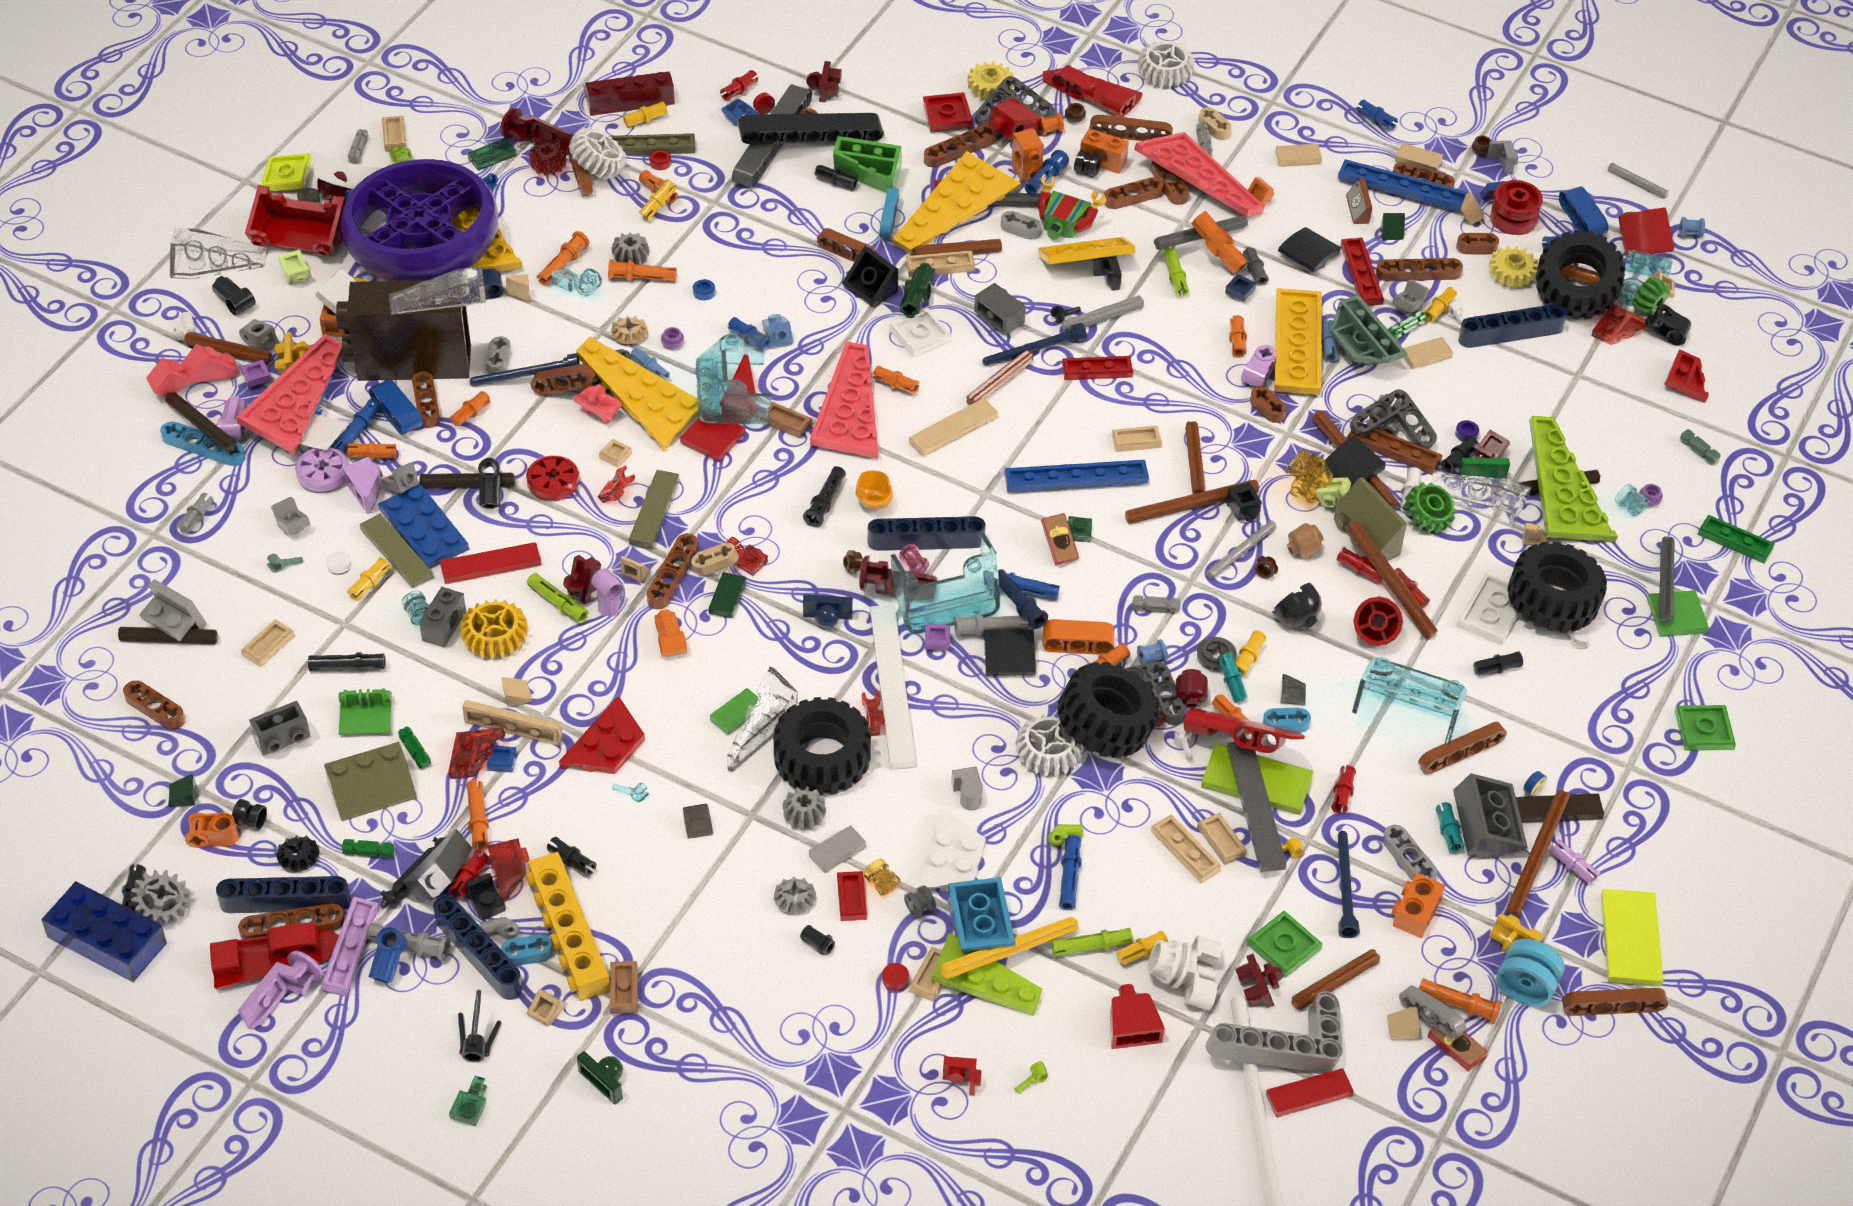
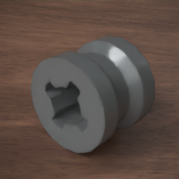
M925 885L918 887L914 893L908 892L904 895L905 904L911 915L915 918L920 917L926 910L931 911L936 908L935 899Z

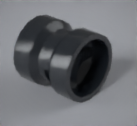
M1080 150L1075 158L1074 171L1080 173L1084 171L1089 176L1096 177L1101 167L1102 157L1098 155L1091 156L1088 155V152Z
M239 799L232 811L235 824L241 826L246 824L250 829L259 831L265 823L267 807L261 804L252 805L248 800Z

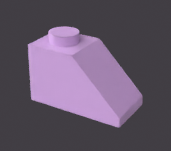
M368 456L342 467L345 484L366 514L370 513L382 488L380 478L383 477L380 466L374 464Z

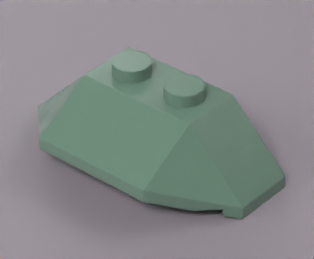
M1359 294L1339 301L1330 333L1354 362L1371 365L1387 364L1407 356L1405 349Z

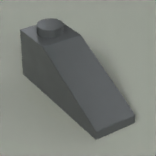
M454 829L403 883L419 902L434 900L452 882L473 848L457 829Z

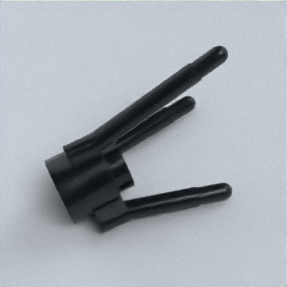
M481 990L476 991L471 1034L467 1038L463 1013H458L459 1054L462 1055L464 1060L469 1062H481L484 1056H490L491 1046L502 1024L500 1020L496 1022L487 1042L484 1041L482 1035L477 1034Z

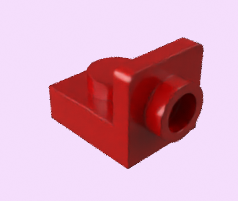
M944 1056L942 1080H949L954 1083L970 1082L969 1095L974 1096L975 1086H981L982 1070L976 1069L977 1058Z

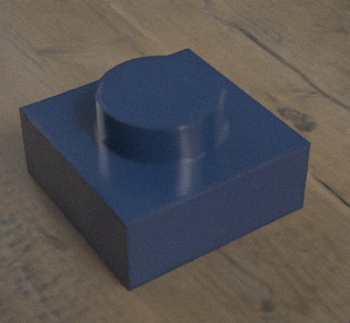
M1236 274L1226 286L1225 293L1245 302L1255 291L1257 283Z

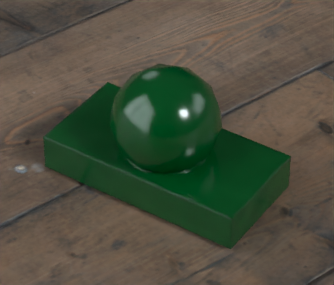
M585 1051L577 1056L578 1072L615 1105L623 1099L622 1085L618 1082L624 1070L621 1061L614 1056H606L597 1063Z

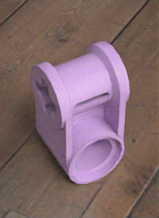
M1261 345L1256 348L1250 361L1243 369L1241 382L1255 387L1266 386L1274 370L1273 360L1275 359L1276 352L1273 347Z

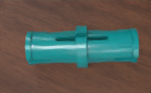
M1443 802L1441 804L1444 811L1441 810L1439 804L1435 808L1440 820L1439 829L1442 835L1445 836L1448 850L1456 853L1459 852L1456 844H1458L1460 850H1463L1465 846L1459 832L1461 826L1458 820L1455 819L1452 805L1448 802Z

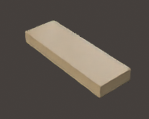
M972 251L906 256L909 277L913 276L916 267H919L921 263H928L934 268L935 275L975 272Z
M1172 814L1151 826V832L1200 884L1221 871V865Z

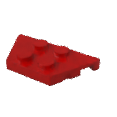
M617 696L559 760V767L561 769L575 766L582 767L583 771L587 772L600 771L607 774H616L645 741V734L621 698Z

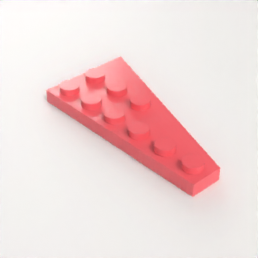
M1185 132L1141 141L1135 144L1134 150L1242 215L1248 217L1263 213L1265 205Z
M324 334L237 416V423L286 451L295 454L340 360L342 342Z
M845 342L811 434L810 445L878 458L868 345Z

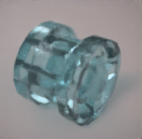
M592 268L585 269L574 281L576 291L582 296L592 295L602 285L601 275Z
M1637 278L1625 279L1619 300L1625 305L1634 306L1632 304L1634 294L1637 293L1638 288L1642 286L1643 282Z

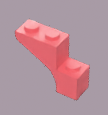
M196 344L181 364L175 360L170 361L161 358L146 379L153 393L167 397L166 394L168 392L178 393L182 388L192 383L235 378L240 373V370L235 363L236 360L230 354H222L211 347H203Z

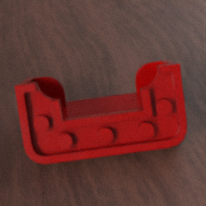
M258 185L245 230L247 238L251 240L250 242L253 245L300 249L302 251L316 252L321 256H328L335 252L342 238L341 215L346 202L344 197L333 196L332 203L330 200H325L324 204L287 199L284 198L282 193H278L276 196L269 192V186Z

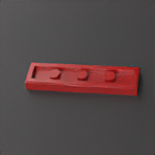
M1363 237L1341 239L1340 246L1342 247L1341 249L1357 295L1359 294L1368 306L1383 305L1384 297Z
M536 542L440 560L445 584L541 565Z

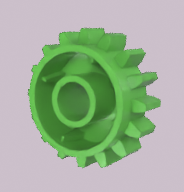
M1422 482L1419 486L1415 485L1405 497L1407 502L1404 504V507L1409 509L1406 516H1412L1411 524L1417 522L1419 530L1425 527L1427 533L1434 530L1437 534L1441 530H1446L1455 519V516H1453L1456 512L1454 500L1441 486L1434 485L1431 482L1425 485Z

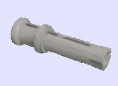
M975 614V617L954 616L956 637H960L963 634L981 636L984 634V630L1030 629L1028 623H1020L1028 622L1024 616L1020 615L984 618L980 614Z
M372 923L368 929V940L376 941L378 932L385 926ZM399 930L407 938L406 948L414 950L417 955L423 956L427 954L435 956L440 961H445L451 945L449 937L437 938L429 936L428 932L416 934ZM396 935L391 936L387 944L394 945L397 940Z

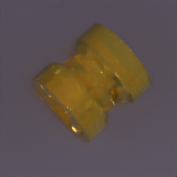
M880 858L873 861L864 871V877L869 883H874L875 890L881 896L891 893L900 883L899 876L894 871L889 870V865L884 859Z

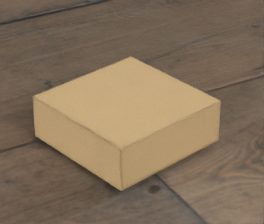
M612 438L599 452V459L619 468L632 454V448Z

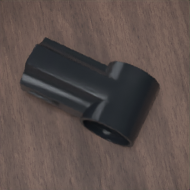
M222 275L215 279L212 285L213 292L226 303L227 308L234 316L241 314L256 304V300L248 288L244 287L241 289L230 278L223 277Z
M485 458L478 465L479 506L486 509H495L501 507L502 472L497 460ZM488 467L496 469L493 475L488 476L484 474L485 469Z

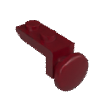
M519 108L509 109L503 116L500 124V133L506 139L511 137L519 141L529 139L565 155H568V148L574 135L533 115L522 116V111Z
M865 555L860 567L859 588L865 592L867 583L875 584L877 594L934 601L937 577L925 573L889 569L887 561L870 562V555Z

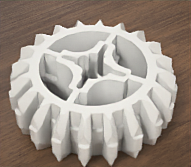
M1161 40L1160 43L1154 41L1152 45L1147 44L1146 48H1142L1138 57L1139 73L1141 78L1146 79V83L1153 82V86L1161 85V88L1163 86L1171 88L1172 85L1179 87L1180 83L1185 84L1186 80H1190L1192 76L1194 56L1191 54V50L1186 49V45L1179 46V42L1171 43V40L1169 42Z
M583 127L575 133L569 145V152L573 155V159L578 161V165H581L584 170L589 171L591 175L595 174L598 178L613 179L617 177L624 169L623 167L627 161L626 154L617 141H614L605 132L602 133L598 129L594 130L591 127Z
M1043 713L1040 719L1033 716L1031 721H1025L1023 727H1020L1015 741L1016 753L1019 756L1020 763H1026L1027 770L1034 768L1035 774H1038L1040 771L1044 772L1046 777L1049 773H1053L1057 777L1059 771L1067 774L1069 768L1074 769L1076 763H1080L1084 746H1079L1072 736H1068L1065 731L1066 727H1062L1059 718H1056L1054 713L1051 717H1046Z

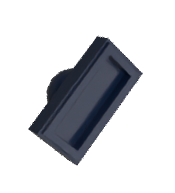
M803 595V617L815 618L819 626L827 629L835 626L839 619L852 620L853 597Z

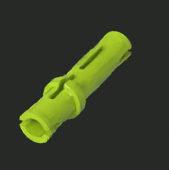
M1172 246L1171 249H1161L1169 270V281L1174 286L1175 294L1181 297V290L1183 297L1188 295L1190 290L1186 282L1187 275L1181 267L1176 247Z
M536 572L528 577L527 585L556 605L558 611L563 614L567 613L578 623H583L589 615L588 610L575 602L573 596L564 594Z
M1130 927L1114 931L1104 929L1100 930V933L1051 940V947L1054 957L1097 949L1106 951L1110 950V947L1133 944V935Z

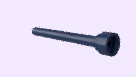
M1080 322L1072 325L1067 332L983 358L982 363L985 366L1017 357L1025 350L1033 352L1068 340L1081 342L1087 339L1086 329L1083 323Z
M572 353L567 354V357H563V360L471 377L469 383L472 386L531 376L540 371L580 365L578 354Z
M1341 830L1337 836L1343 916L1338 922V933L1343 938H1355L1360 934L1359 921L1353 916L1348 834L1346 831Z

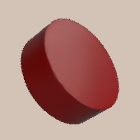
M767 92L758 94L753 101V108L759 114H768L775 106V99Z
M664 150L652 152L649 156L650 166L655 170L668 169L671 166V155Z
M888 964L882 971V982L890 990H902L908 985L909 971L903 964Z

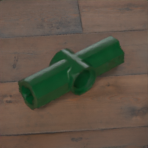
M921 263L919 267H916L911 280H906L900 312L907 318H914L916 314H919L924 301H929L935 269L928 263Z

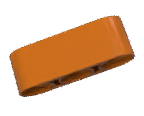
M1050 619L1043 625L1042 646L1048 652L1100 655L1114 649L1115 629L1108 622Z

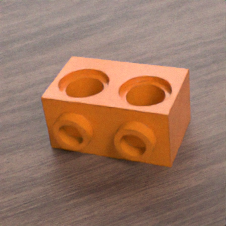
M1416 873L1412 882L1406 881L1401 893L1404 896L1402 901L1397 899L1391 912V914L1395 915L1393 926L1423 938L1442 901L1446 885Z

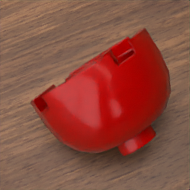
M1377 596L1368 598L1358 606L1353 623L1360 639L1368 644L1381 646L1387 645L1397 638L1402 630L1403 617L1396 603L1388 598Z

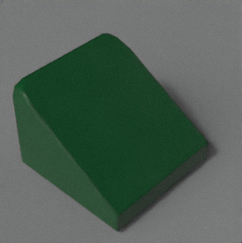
M1383 213L1380 227L1382 240L1404 239L1405 213Z
M194 774L170 783L169 807L195 805L196 781Z

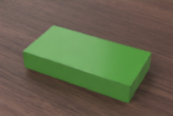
M746 688L710 714V721L728 735L763 709L764 701L750 689Z

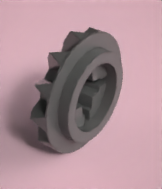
M1209 637L1201 641L1197 647V659L1201 660L1202 666H1210L1211 671L1214 668H1219L1222 671L1218 659L1213 657L1217 649H1219V656L1232 652L1236 661V648L1229 640L1222 637Z

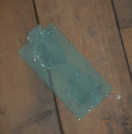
M1628 250L1625 271L1651 276L1659 270L1669 277L1673 259Z

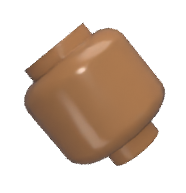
M1304 523L1289 532V543L1286 546L1293 556L1298 555L1302 559H1306L1322 548L1324 537L1316 525Z

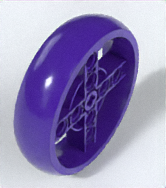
M437 159L408 160L375 171L364 178L353 189L344 204L341 215V234L349 254L363 269L388 281L441 280L461 273L473 266L484 256L493 243L498 228V206L492 191L482 178L462 165ZM475 206L480 213L473 224L464 232L453 226V218L469 207ZM379 209L387 215L385 225L367 236L361 234L360 229L376 210Z

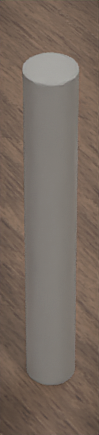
M1613 162L1608 167L1609 171L1663 198H1666L1669 190Z

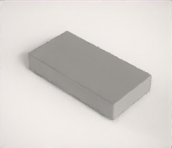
M849 825L810 849L809 856L825 873L866 848V841Z

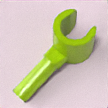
M1038 1061L1031 1065L1030 1071L1032 1075L1014 1088L1017 1094L1035 1082L1042 1083L1047 1080L1048 1073L1043 1061Z

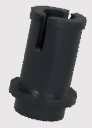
M811 925L805 926L800 934L801 940L817 948L819 954L828 955L835 947V941L830 934L824 935Z

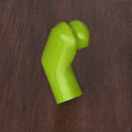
M1058 824L1048 835V841L1052 846L1058 847L1065 842V838L1069 835L1083 837V825Z

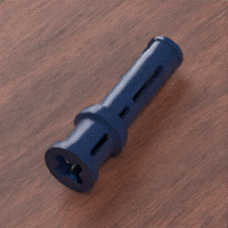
M1004 569L997 570L994 574L998 579L993 575V582L1016 605L1017 613L1026 618L1031 629L1041 628L1048 620V613L1041 610L1037 606L1036 600L1033 597L1027 596Z

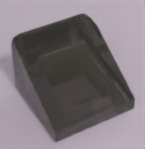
M1282 674L1280 703L1305 706L1306 684L1287 674Z
M707 803L683 807V821L687 839L713 835Z

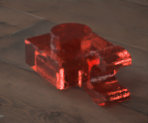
M626 465L616 470L613 479L609 480L597 497L602 503L611 500L616 501L621 498L625 492L624 488L626 485L635 480L634 474L628 477L625 476Z
M733 536L726 541V543L734 545L739 555L734 565L751 576H754L768 563V555L751 544L744 548L741 542Z
M878 690L875 691L874 699H868L865 692H862L861 703L866 711V720L871 730V736H879L880 725H884L883 710H878L881 702V694Z

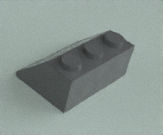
M1470 773L1453 789L1468 854L1489 859L1523 851L1528 848L1513 784Z

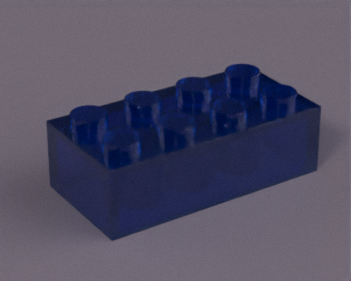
M77 881L69 887L41 919L47 938L133 983L167 944L161 924Z

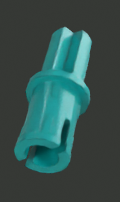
M1229 652L1219 656L1217 659L1224 674L1223 681L1228 684L1233 701L1239 703L1246 700L1248 695L1241 679L1243 674L1238 671L1233 653Z

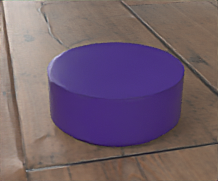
M1463 420L1457 424L1455 435L1462 442L1467 436H1473L1477 439L1480 429L1475 422Z

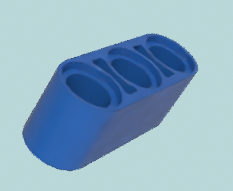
M1583 186L1560 191L1559 203L1577 230H1582V233L1592 231L1595 232L1596 236L1608 232L1609 227L1606 217Z
M389 378L368 389L370 398L374 399L373 403L377 401L381 405L380 412L400 435H404L423 425V419L417 408L392 379Z

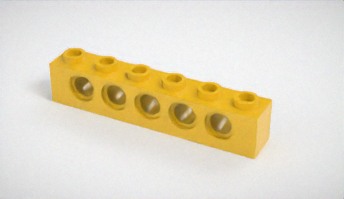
M555 852L529 860V872L525 873L529 888L534 887L536 893H533L537 908L542 907L544 911L541 915L545 928H550L552 931L550 935L554 950L559 949L561 955L558 956L561 969L562 971H568L567 983L571 993L576 991L579 1001L610 992L609 975L559 853Z

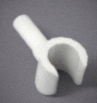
M1454 300L1449 304L1447 315L1450 317L1455 316L1460 323L1464 320L1460 313L1463 310L1462 303L1459 300Z
M1572 630L1567 632L1575 649L1588 647L1586 641H1589L1587 633L1577 634L1576 631L1573 632Z
M1185 731L1184 738L1179 737L1178 732H1175L1174 744L1179 748H1183L1186 757H1191L1192 753L1189 748L1190 732Z

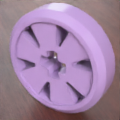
M329 447L327 450L310 449L303 453L296 462L297 480L304 488L311 491L325 492L333 490L345 482L342 467L348 465V460L343 452Z

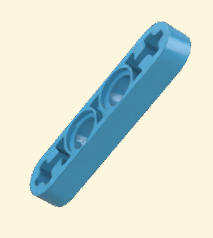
M174 421L167 422L160 428L162 440L168 445L229 466H238L245 460L244 448L239 443L234 446V451L229 450L226 452L220 446L215 450H209L207 447L218 444L196 428ZM189 438H198L194 443L186 442Z

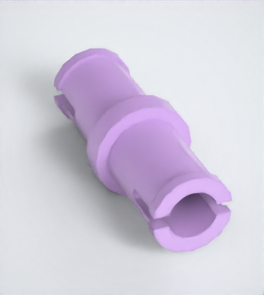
M1561 839L1556 840L1557 844L1553 843L1549 852L1563 862L1569 872H1575L1588 885H1591L1597 879L1600 872L1582 859V854L1579 852L1575 853Z

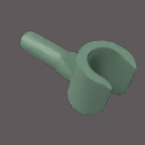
M272 553L267 556V560L270 562L267 563V566L271 571L278 573L284 566L303 562V557L280 559L276 553Z

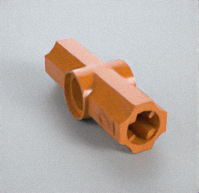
M1207 211L1199 214L1191 222L1199 235L1206 241L1205 245L1213 255L1221 259L1232 274L1240 271L1249 262L1234 245L1235 242L1225 229L1220 228Z

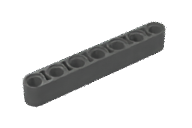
M790 84L770 114H799L801 110L809 107L812 99V90ZM750 144L733 169L732 182L755 188L783 144Z

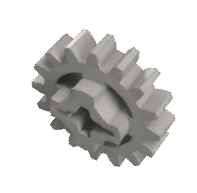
M153 870V876L151 877L144 873L142 881L136 880L135 888L131 890L130 897L132 899L130 906L136 907L134 915L142 914V922L145 923L150 919L154 927L158 921H162L164 927L167 926L170 919L172 922L177 923L178 915L184 917L186 908L189 907L190 899H188L190 889H184L186 881L178 882L177 873L172 877L168 876V870H165L163 875H159L157 870Z

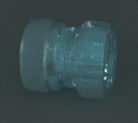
M1627 484L1617 493L1615 502L1621 507L1625 506L1627 512L1635 517L1646 508L1649 498L1642 493H1637V488L1632 484Z
M411 591L401 600V605L405 612L408 613L411 623L420 625L419 621L430 605L427 603L423 592Z

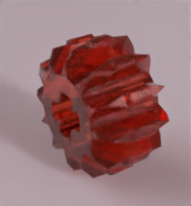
M551 140L548 143L542 141L541 145L534 144V148L530 150V166L537 174L543 173L544 176L552 174L554 176L555 172L560 173L562 168L566 167V152L559 143L553 144Z

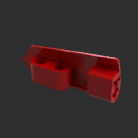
M1070 65L1055 70L1043 71L1042 73L1044 83L1074 99L1081 100L1084 98L1118 117L1127 115L1143 96V93L1087 75Z
M1197 708L1189 709L1184 719V731L1208 737L1215 734L1217 730L1232 733L1233 740L1238 746L1263 753L1275 752L1285 744L1286 739H1305V735L1297 731ZM1244 729L1250 731L1252 736L1251 739H1248L1244 735ZM1268 734L1275 738V745L1269 742Z
M299 923L274 927L268 930L267 936L211 942L210 959L214 976V989H222L262 979L276 962L291 966L287 956L293 951H300L309 955L318 964L328 962L339 935L332 929L319 931L318 926L314 923Z

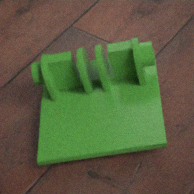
M367 688L365 693H363L362 689H359V693L356 690L347 691V689L339 692V735L390 733L392 691L382 688L372 689V692H370V688Z

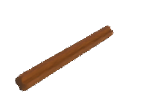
M1324 411L1315 412V415L1312 417L1313 421L1337 449L1347 439ZM1375 475L1368 480V483L1395 509L1398 505V500L1379 477Z
M1256 479L1129 509L1125 511V519L1128 524L1226 501L1229 487L1250 482L1256 493H1258L1259 484Z
M1357 520L1351 522L1347 530L1425 638L1430 639L1434 637L1438 629L1360 522Z
M1562 789L1557 790L1507 905L1506 913L1508 915L1512 914L1515 917L1520 915L1569 800L1570 794Z

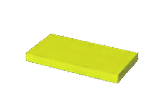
M1602 889L1601 901L1608 982L1662 986L1663 971L1656 893Z

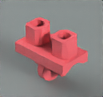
M600 384L595 387L590 385L580 394L574 396V402L581 405L584 412L598 415L600 421L605 424L610 423L615 418V412L622 407L621 402L606 394L605 387Z

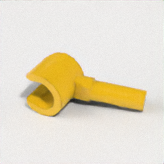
M1295 837L1290 838L1282 845L1283 852L1289 851L1293 858L1303 854V846Z

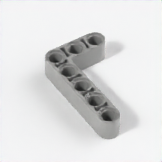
M1323 991L1317 995L1308 1010L1309 1035L1219 1023L1214 1027L1206 1041V1051L1217 1059L1318 1073L1331 1072L1343 1054L1339 999L1328 991Z

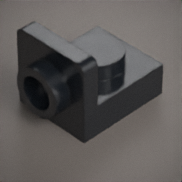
M1117 257L1094 258L1093 275L1104 276L1105 282H1109L1111 291L1120 290L1122 273Z
M490 873L477 876L466 883L468 899L481 921L506 911L505 903L496 890Z

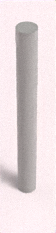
M1273 520L1267 522L1206 571L1207 576L1210 579L1216 577L1277 527L1276 523Z

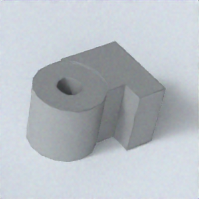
M253 319L239 330L241 339L249 346L253 345L259 349L270 351L275 347V344L279 343L273 325L257 319Z
M977 766L952 770L951 786L953 792L960 791L961 806L967 810L978 809L982 804L983 786Z

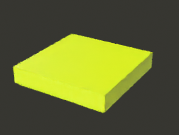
M311 153L269 157L261 185L269 186V192L305 188L312 163Z

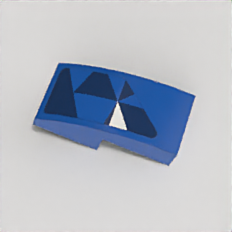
M740 99L734 100L721 109L734 126L737 125V120L741 116L759 114Z

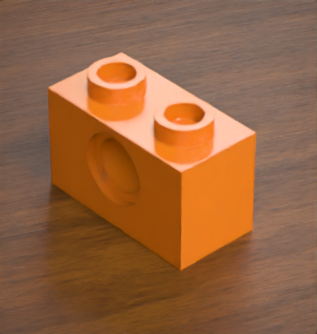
M1033 128L1013 133L1011 166L1021 182L1030 181L1039 172L1043 164L1044 144Z
M1088 129L1081 140L1080 150L1088 152V155L1101 156L1100 168L1119 174L1127 162L1129 141Z

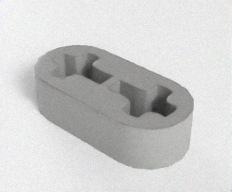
M1007 211L1001 215L1000 226L1003 231L1030 240L1040 236L1041 223L1039 220L1014 211Z
M497 336L490 341L485 359L488 373L507 370L511 355V344L508 338Z

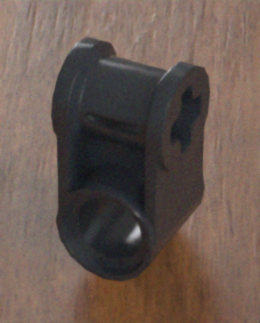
M1660 304L1656 308L1655 313L1645 319L1646 327L1651 332L1656 333L1675 346L1685 344L1692 326L1691 321L1687 317L1677 313L1666 304Z

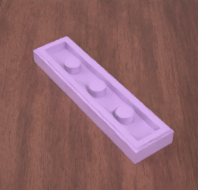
M353 896L321 983V990L347 997L365 948L367 937L369 936L367 935L368 929L375 920L379 903Z

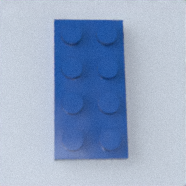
M421 483L378 503L379 510L392 527L430 569L439 565L440 560L453 558L469 550V543Z

